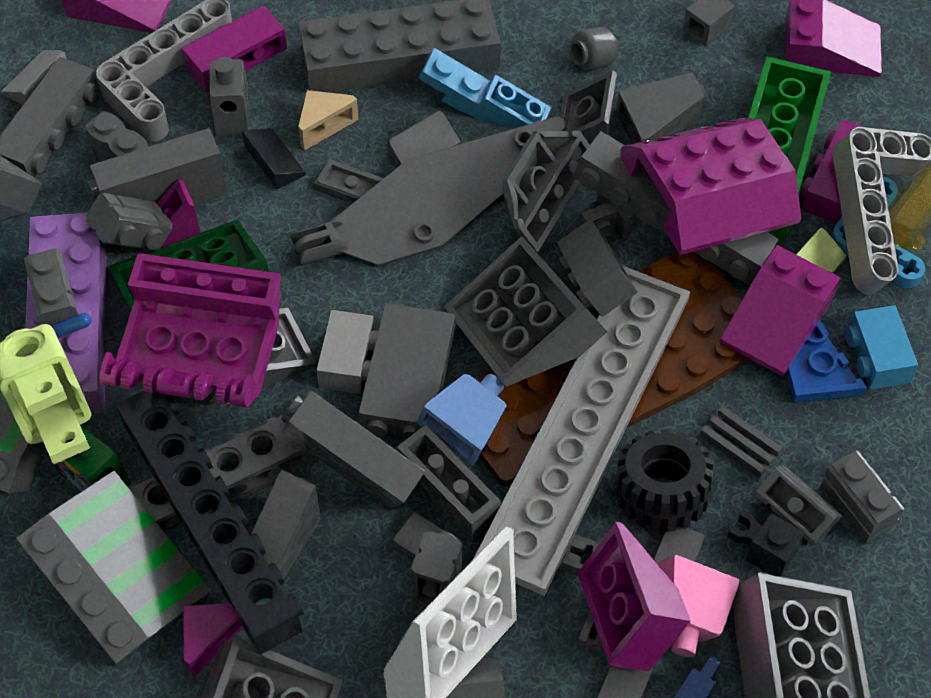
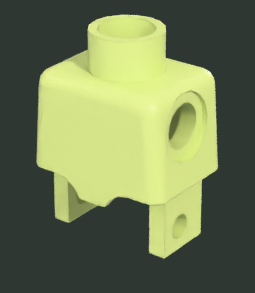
M42 324L32 329L17 330L8 335L0 342V389L27 443L37 444L43 441L53 464L89 449V444L80 424L87 422L91 418V411L54 329L50 325Z

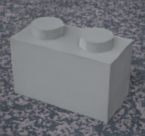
M331 310L317 367L319 388L357 394L362 393L364 381L366 382L371 364V360H369L371 351H374L379 331L374 328V316Z

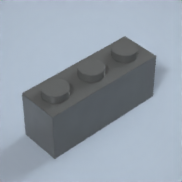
M589 219L557 242L563 253L559 260L569 274L567 275L578 290L576 293L587 309L594 306L603 317L637 293L635 286L610 242L592 219Z
M424 425L397 447V451L425 470L417 485L474 543L488 532L501 506V500L427 425Z

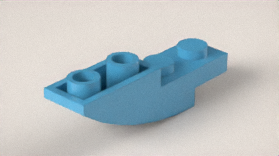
M435 48L429 54L418 77L420 80L444 93L442 102L474 118L512 129L547 119L551 109L550 106L501 77L495 75L489 81Z

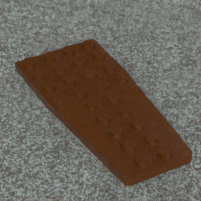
M675 250L638 271L690 291V296L627 428L693 396L751 361V359L719 343L743 298L710 261L703 259L695 252L680 255ZM594 306L588 309L597 319L600 314ZM577 358L507 387L504 385V389L497 396L505 402L506 408L479 457L502 486L512 485ZM489 369L475 380L480 383L487 374L497 375L492 369Z

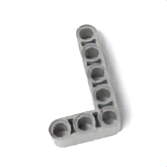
M205 0L108 59L97 68L96 76L104 100L146 141H159L169 131L162 102L146 87L185 63L182 48L232 22L229 2L227 0Z
M856 127L833 149V161L852 280L855 287L863 294H875L895 279L898 274V263L882 174L913 176L931 161V138L925 134Z

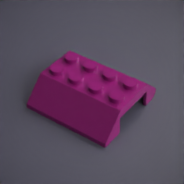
M734 119L718 123L715 127L705 126L660 137L657 141L647 140L621 148V160L631 176L635 175L638 165H643L671 211L664 230L680 255L798 224L802 219L795 169L761 119Z
M138 253L128 282V287L135 301L116 360L111 352H106L100 369V384L114 387L121 385L122 388L131 389L143 379L145 392L153 393L157 390L158 394L183 398L194 396V399L202 401L215 390L216 402L226 404L230 401V404L234 406L249 407L261 392L279 326L280 273Z

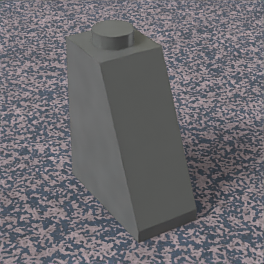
M691 72L619 90L616 111L632 144L647 140L657 141L660 137L681 132L701 117L703 103L706 102V92L703 85L697 83Z
M281 470L251 535L256 533L266 550V554L263 555L266 563L269 565L274 562L281 572L283 579H285L321 520L316 485ZM242 569L241 574L249 573L252 569Z

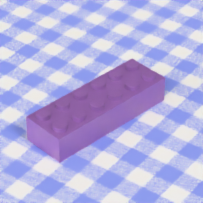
M87 213L30 217L28 255L54 248L60 249L78 314L87 313L91 317V324L88 327L58 338L91 413L105 412V385L100 384L99 375L105 357L107 244L102 243L96 235V230H93L86 222ZM27 277L25 329H32L41 325L38 318L29 278Z

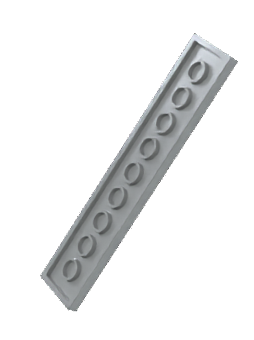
M625 266L624 269L635 286L637 293L605 316H598V322L606 329L607 333L580 357H577L474 557L475 559L506 526L512 528L515 583L545 596L690 296V291Z

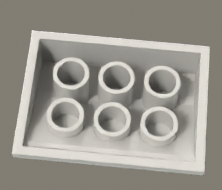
M506 526L413 621L384 669L387 698H446L517 620L512 528Z

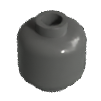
M596 26L581 30L574 35L569 47V54L573 63L584 71H593L607 67L614 62L617 55L618 42L612 32L606 27Z

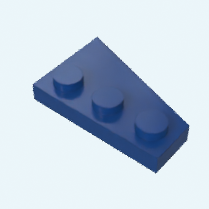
M819 321L786 371L793 403L860 396L866 392V385L861 378L857 379L848 367L849 361L842 352L838 353L828 338L829 332L821 321Z

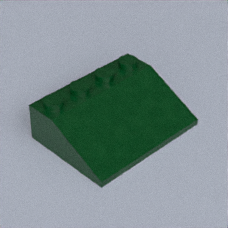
M238 219L162 246L160 250H151L143 253L270 272L266 258ZM137 256L108 266L129 316L135 298L128 287V282Z

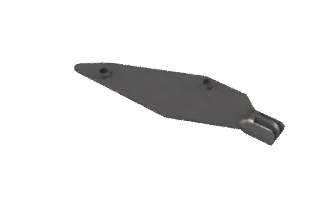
M552 117L406 160L332 221L292 232L290 238L292 243L295 244L294 249L299 256L301 265L342 253L380 266L444 246L503 195L502 179L525 145V143L520 141L527 142L534 131H563L565 121L561 117Z

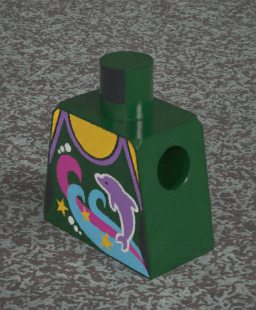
M81 424L80 427L90 448L54 464L55 470L81 492L99 481L101 473L105 477L113 471L116 472L126 486L131 485L116 453Z

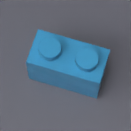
M896 305L854 312L850 325L846 328V340L849 347H854L856 351L858 374L861 378L866 379L869 390L911 383L918 363Z

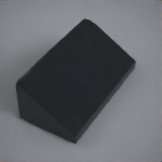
M272 128L242 131L245 148L277 190L306 175L304 169Z

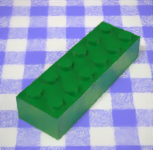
M766 56L749 118L762 120L794 167L799 195L831 71ZM790 226L768 231L769 234L779 239L776 245L784 248Z

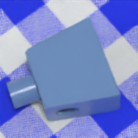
M464 374L425 404L416 423L421 427L427 425L449 449L473 466L506 408L505 402L497 397L504 389V384L493 374H487L480 383L472 376Z

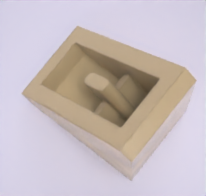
M307 90L298 126L301 147L306 150L357 121V99L353 95Z

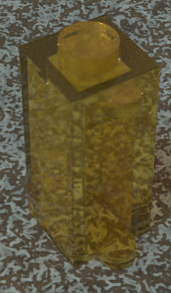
M929 164L925 165L889 213L894 244L909 252L912 248L921 250L925 246L926 240L922 235L931 224V165Z

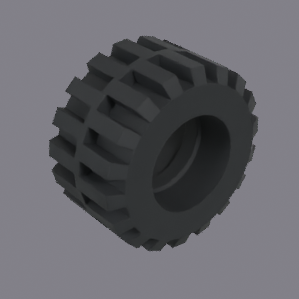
M661 430V433L656 434L654 431L645 432V437L639 435L634 437L632 444H626L623 447L622 454L618 458L616 496H618L617 502L619 507L624 508V515L628 519L636 518L637 525L641 527L649 525L651 530L658 532L659 528H666L667 532L676 531V526L679 525L683 529L690 527L691 520L698 522L702 518L703 512L707 511L711 496L713 462L712 458H708L709 452L705 447H698L699 441L693 437L687 439L684 433L678 431L676 434L669 433V430ZM668 478L676 482L663 483L655 481L653 479Z

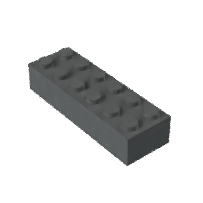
M453 0L299 22L301 47L310 91L328 93L420 80L418 77L434 48L474 72L500 68L501 42L490 0Z

